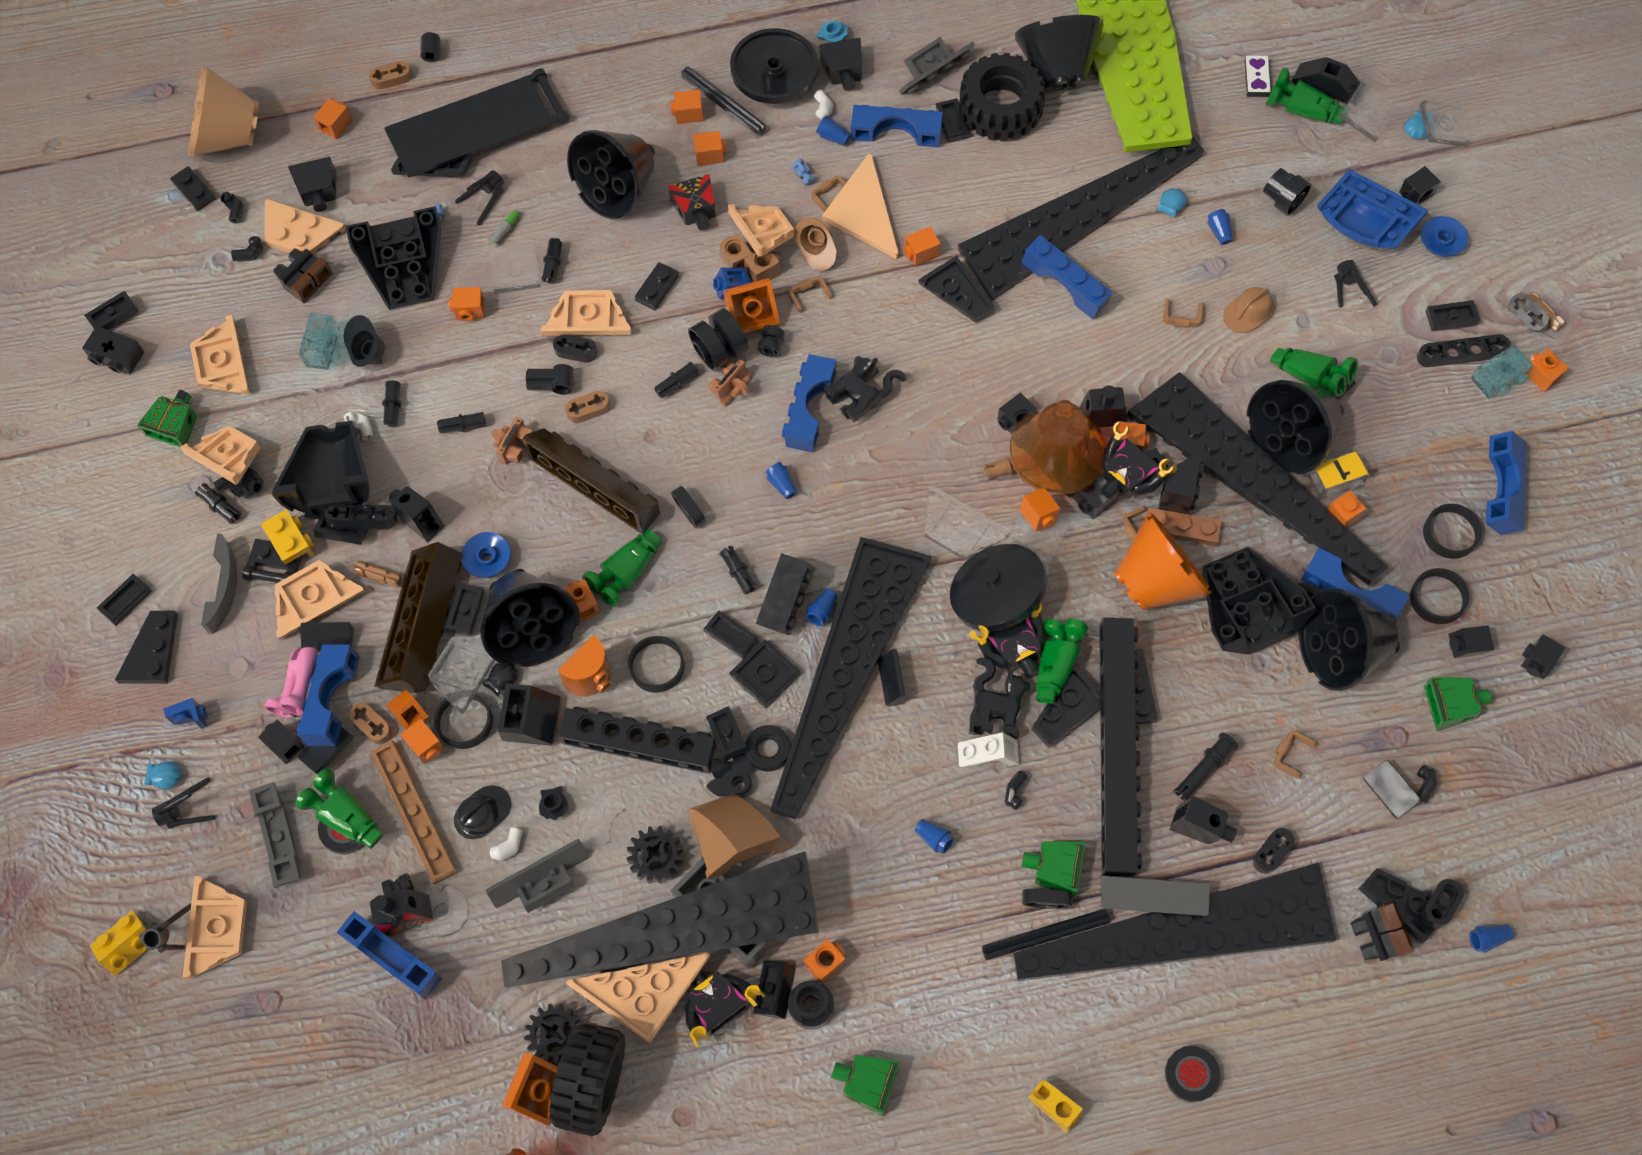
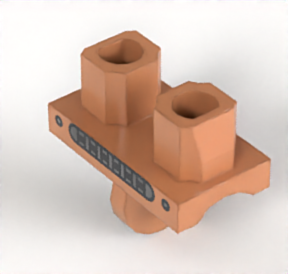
M739 360L736 364L728 362L723 368L725 377L722 380L713 379L709 384L711 392L717 396L720 404L725 407L739 393L747 396L750 392L747 384L750 382L752 375L748 372L746 363L742 360Z
M515 417L510 427L504 425L502 430L494 429L491 433L495 439L493 446L498 448L496 454L500 456L499 461L505 465L508 461L520 463L524 456V450L517 447L520 441L523 442L522 438L524 435L534 432L525 426L523 419Z

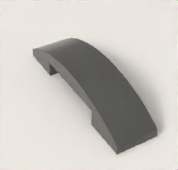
M217 534L213 557L221 565L215 602H205L201 625L209 634H214L225 620L231 608L237 585L235 556L229 542L222 534Z
M272 782L249 790L270 861L268 866L274 888L300 880L296 848L276 783Z

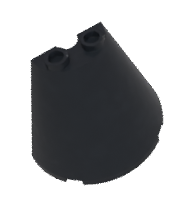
M352 420L337 422L334 428H328L324 425L305 427L272 490V495L279 504L291 512L294 509L303 512L304 517L319 519L321 514L331 505H362L365 501L367 502L370 485Z

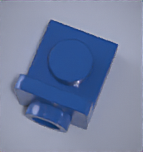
M720 268L713 279V288L717 292L718 299H724L723 290L751 283L746 268Z
M193 698L163 708L165 717L173 725L186 724L193 718L194 722L201 729L207 727L205 719L208 718L206 709L203 704H199Z

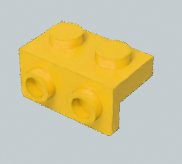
M287 509L261 523L262 528L285 565L305 553H308L310 557L314 556L311 547L315 545L307 533L302 535L299 529L303 528V525L296 515L291 517Z
M132 910L126 916L120 918L107 932L100 935L90 945V948L98 962L116 976L148 949L143 945L142 939L139 938V934L147 928L139 915Z

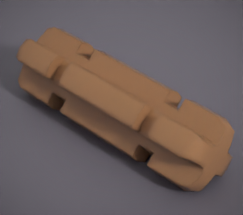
M1533 291L1528 294L1550 317L1549 326L1553 330L1557 331L1563 327L1565 320L1560 315L1556 316L1557 312L1544 300L1541 301V297Z
M358 561L354 567L356 575L367 576L369 579L384 584L388 583V585L398 587L402 580L399 573L389 572L387 569L372 564L368 565V563Z

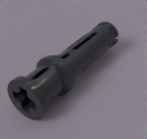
M1221 732L1218 735V741L1211 748H1207L1204 751V758L1174 789V793L1177 796L1186 789L1180 798L1181 800H1187L1216 767L1219 768L1225 764L1224 760L1232 751H1237L1239 745L1231 736Z

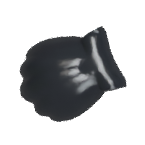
M496 663L492 667L488 678L482 682V685L494 692L496 696H499L505 690L506 683L514 684L516 682L518 670L515 669L514 664L509 663L506 666Z
M562 786L541 790L540 815L545 819H552L554 821L564 816L568 809V802L563 794Z

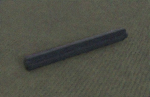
M687 66L682 70L681 74L684 80L700 90L701 93L756 135L760 136L765 132L766 125L692 68Z
M1106 909L1094 911L982 946V953L986 960H990L1108 924L1110 921Z

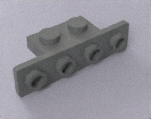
M939 37L906 58L904 63L914 79L899 90L900 94L908 91L909 94L920 87L918 83L922 80H925L926 83L937 76L936 71L941 68L943 71H946L954 65L953 61L958 57L960 60H963L971 54L970 49L975 46V43L972 41L954 54H951L942 38Z
M576 839L487 888L486 893L495 908H499L519 896L527 913L574 888L575 886L566 870L584 861L589 856L580 839Z

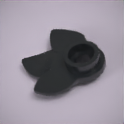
M744 753L733 758L732 763L713 759L711 761V771L715 779L706 785L708 790L719 797L737 795L744 798L748 796L752 791V780L749 777L752 765ZM743 783L745 786L743 789L738 790L735 788V785Z

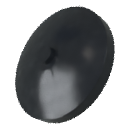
M781 28L762 29L747 35L734 48L730 58L731 77L739 91L752 100L767 104L790 102L804 95L815 83L818 74L817 53L812 44L796 32Z
M1000 544L986 548L969 558L957 571L950 587L951 606L961 622L972 629L980 631L979 626H984L988 632L1010 628L1031 615L1041 603L1047 589L1045 567L1036 553L1021 545Z

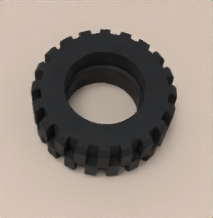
M993 53L990 57L984 56L980 58L978 63L976 61L973 62L969 69L965 71L960 86L959 106L967 126L972 131L975 129L976 134L982 137L983 135L988 136L990 140L995 138L1000 139V141H1007V138L1014 140L1020 138V134L1026 135L1029 133L1031 128H1035L1039 123L1044 107L1045 81L1037 67L1033 68L1034 64L1029 60L1024 61L1022 56H1010V53H1004V55ZM1002 89L1015 93L1020 97V100L1011 104H996L988 100L984 95L990 91Z
M584 1021L573 1027L571 1035L568 1036L566 1046L562 1051L551 1093L549 1119L556 1128L590 1137L598 1135L602 1131L615 1099L623 1067L626 1042L625 1036L620 1030Z

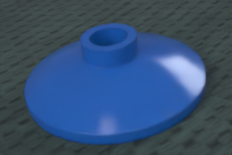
M1437 216L1424 224L1421 230V240L1424 246L1433 254L1451 257L1465 249L1468 243V233L1465 227L1456 219L1447 216Z
M483 532L471 537L466 542L461 558L465 569L470 574L479 578H490L500 574L507 567L511 551L507 541L502 536L492 532ZM486 556L492 557L490 560L484 561Z

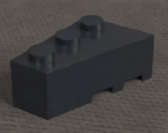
M781 553L756 624L788 635L789 631H793L797 621L795 616L798 609L803 605L806 590L816 568L808 562Z

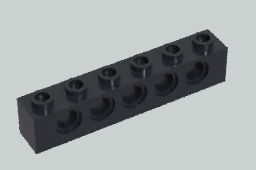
M1021 392L999 408L997 420L1000 427L1005 431L1008 430L1013 435L1017 445L1024 447L1029 452L1033 461L1045 469L1047 476L1051 480H1056L1061 485L1064 494L1069 498L1072 497L1084 514H1088L1092 519H1095L1115 503L1117 494L1112 499H1109L1101 491V488L1107 481ZM1019 422H1025V423H1027L1028 425L1022 426V425H1020V424H1018V423H1019ZM1040 438L1043 442H1036L1034 439ZM1050 455H1057L1060 458L1053 459L1050 457ZM1072 471L1076 475L1070 476L1066 472ZM1089 488L1092 492L1086 493L1082 489Z
M582 707L565 708L558 733V738L563 745L706 774L710 772L711 761L713 760L716 748L715 738L706 732L698 731L695 734L677 726H673L670 729L662 727L657 722L649 721L645 724L637 722L632 717L624 716L620 719L613 717V715L607 712L590 713ZM591 724L595 726L591 732H583V728L586 725ZM613 729L619 730V734L616 737L611 738L607 736L609 731ZM641 734L644 736L640 742L632 741L635 735ZM662 739L669 741L665 747L660 748L656 746L657 742ZM686 744L694 746L693 750L687 753L682 752L681 748Z

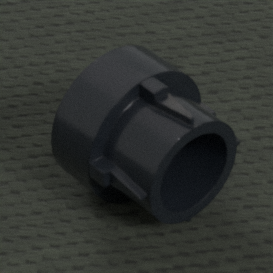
M1280 168L1268 180L1263 193L1275 201V208L1288 216L1304 201L1312 184L1302 176H1295Z
M809 980L798 984L791 990L788 999L790 1016L798 1026L804 1029L815 1030L825 1026L834 1013V999L831 991L821 981ZM808 999H815L819 1003V1007L813 1012H809L803 1007Z

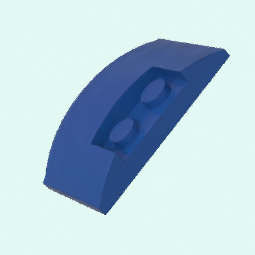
M1350 169L1318 203V209L1322 212L1324 218L1341 234L1360 244L1381 249H1397L1428 213V209Z

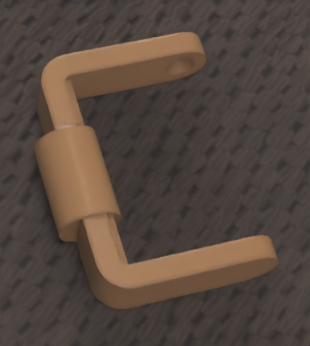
M834 176L830 180L824 181L811 193L812 200L823 212L827 210V207L818 198V195L823 194L837 183L844 187L846 182L840 176Z
M816 276L812 279H807L789 289V297L798 312H801L802 308L794 294L801 293L816 284H820L828 299L832 298V294L822 277Z
M1165 298L1163 322L1165 324L1187 328H1197L1200 326L1203 303L1198 305L1197 320L1169 317V299Z
M1145 506L1124 515L1122 522L1131 541H1133L1137 534V530L1129 519L1144 513L1147 510Z
M1291 731L1286 739L1281 740L1275 752L1277 756L1274 760V766L1299 779L1301 774L1280 761L1282 757L1286 756L1292 744V738L1312 748H1315L1317 743L1297 731Z

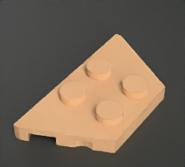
M268 199L265 201V243L269 247L290 253L294 248L301 251L308 249L314 255L319 248L325 247L330 243L329 239L338 232L342 234L346 230L343 223Z
M735 204L728 205L729 215L758 257L765 255L794 237V228L778 206L761 207L749 205V210L735 209Z
M611 290L564 291L559 299V304L550 313L551 318L546 325L541 327L542 336L631 335L632 333L631 327L624 318L623 312L616 303Z
M230 314L225 317L226 322L218 328L213 326L204 336L197 338L190 344L197 383L200 388L250 394L236 323L233 315Z
M231 426L201 437L203 442L195 446L189 447L188 443L181 446L185 455L235 485L240 482L260 450L256 440Z
M320 560L275 584L278 638L280 640L300 629L301 623H311L364 593V589Z
M195 876L183 969V978L192 979L242 954L247 901L199 876Z

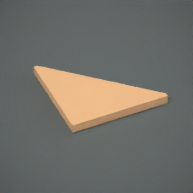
M868 154L824 212L822 220L897 259L898 250L872 155Z
M708 953L651 965L647 964L615 972L571 979L566 984L651 1044L711 956Z

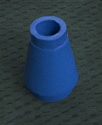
M827 117L821 120L816 130L821 138L843 146L847 144L851 136L832 118L828 119Z
M1219 209L1210 213L1207 223L1220 242V245L1231 243L1234 239L1229 213H1226L1225 209Z
M778 462L766 470V479L785 499L791 498L798 492L787 466H784L782 462Z
M825 589L807 608V620L816 626H823L824 623H827L838 597L837 594L830 589Z
M921 819L914 830L936 853L945 854L955 839L951 835L950 830L925 819Z
M1507 924L1476 926L1470 932L1469 938L1472 947L1476 951L1486 953L1512 940L1513 931Z

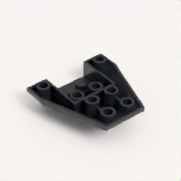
M436 206L413 211L414 217L371 226L366 221L345 226L351 250L389 310L431 301L435 298L441 238V225Z
M1245 547L1203 566L1204 579L1209 585L1208 590L1212 591L1207 596L1211 632L1222 651L1252 654L1295 635L1316 611V607L1305 589L1250 547Z

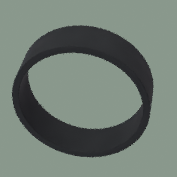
M1444 504L1435 508L1425 521L1423 527V536L1428 547L1437 555L1449 559H1458L1470 554L1479 543L1482 535V527L1478 517L1470 509L1459 504ZM1443 512L1461 515L1473 527L1475 533L1474 544L1464 550H1450L1441 546L1430 532L1431 518Z
M1434 568L1423 572L1417 578L1410 591V602L1414 611L1425 621L1433 624H1448L1458 619L1468 606L1469 590L1464 580L1458 574L1448 569ZM1433 576L1451 581L1461 593V610L1451 616H1438L1430 613L1418 600V583L1427 577Z
M651 636L639 641L631 650L628 659V666L633 681L641 689L648 692L660 693L670 690L679 683L684 674L685 663L682 651L673 640L667 637ZM652 644L668 645L681 658L677 674L670 681L660 685L646 684L640 681L633 673V662L636 655L643 648Z
M461 691L447 696L439 704L435 712L434 724L438 734L446 744L457 749H468L479 745L487 738L492 728L493 718L491 710L482 697L472 692ZM462 699H472L480 702L486 708L487 722L479 735L468 741L457 742L446 738L442 734L440 721L443 712L449 705Z

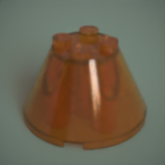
M1061 400L1036 409L1019 421L1011 435L1009 454L1013 468L1025 483L1037 490L1045 488L1047 491L1060 492L1063 495L1078 492L1088 487L1098 478L1103 470L1102 461L1107 445L1103 432L1092 418L1069 400Z

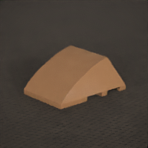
M728 795L692 807L688 811L695 837L698 838L700 843L701 859H704L707 868L705 872L707 879L729 872L733 864L769 852L772 856L793 847V844L783 837L759 811L737 795Z

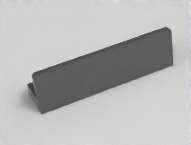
M1100 875L1099 886H1102V908L1201 916L1209 914V883Z

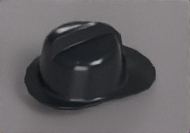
M363 315L352 317L347 322L343 334L344 343L352 364L357 367L381 364L385 350L383 340L376 334L369 318Z
M494 785L484 786L474 792L460 804L455 812L454 826L457 832L464 838L472 840L481 838L489 833L509 814L511 808L510 796L503 788Z

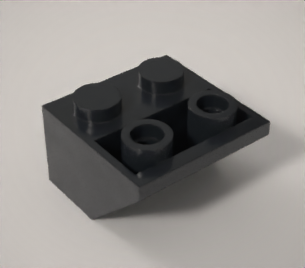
M1194 454L1177 464V471L1174 474L1166 475L1158 509L1188 514L1189 510L1194 511L1195 503L1200 493L1201 486H1199V481L1204 470V464L1200 463L1202 454Z
M506 683L497 731L502 741L553 746L561 697L534 686Z

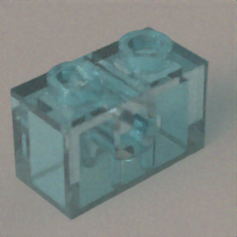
M310 313L298 352L306 367L329 370L340 331L333 315Z
M1513 345L1478 366L1471 379L1485 396L1491 399L1496 395L1499 397L1504 395L1511 389L1510 386L1515 383L1520 385L1529 378L1528 373L1534 365L1516 345Z

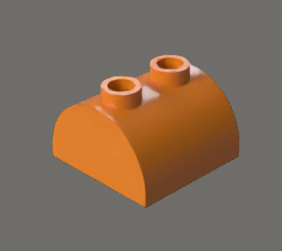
M769 278L723 290L726 308L736 319L744 333L763 329L766 325L774 326L780 324L772 284Z
M594 634L558 669L565 688L577 696L586 697L599 692L604 693L611 685V667L601 641Z
M523 1053L501 1106L520 1116L550 1126L549 1107L557 1066L535 1055Z

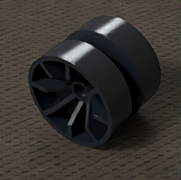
M721 308L708 317L709 324L702 320L688 329V335L696 353L712 371H716L727 364L728 355L736 358L749 350L748 341L743 330L732 314L725 308Z

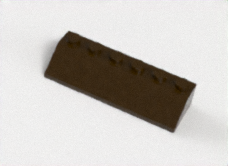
M543 428L526 434L522 438L529 459L640 534L643 535L660 515L658 501L650 494H643L631 481L625 482L613 469H605L593 456L587 457L575 444H567L558 433L554 431L551 433Z
M439 542L411 551L374 687L399 692L407 690L413 694L425 691L429 686L432 665L437 658L436 650L443 635L444 620L449 613L450 597L455 590V578L461 567V552Z

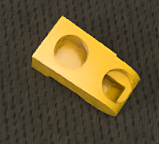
M1043 1079L1028 1096L1034 1105L1045 1112L1067 1134L1083 1115V1108Z

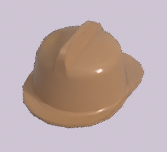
M808 217L802 219L796 225L795 239L806 262L815 270L824 271L834 265L837 257V250L830 228L816 218Z
M1251 287L1229 303L1223 314L1227 327L1234 332L1246 333L1254 330L1269 319L1275 309L1274 302L1269 295V289Z

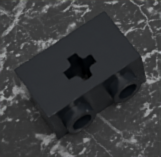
M99 326L94 328L82 347L88 356L87 359L98 366L103 364L116 373L124 372L131 375L145 353L136 340Z

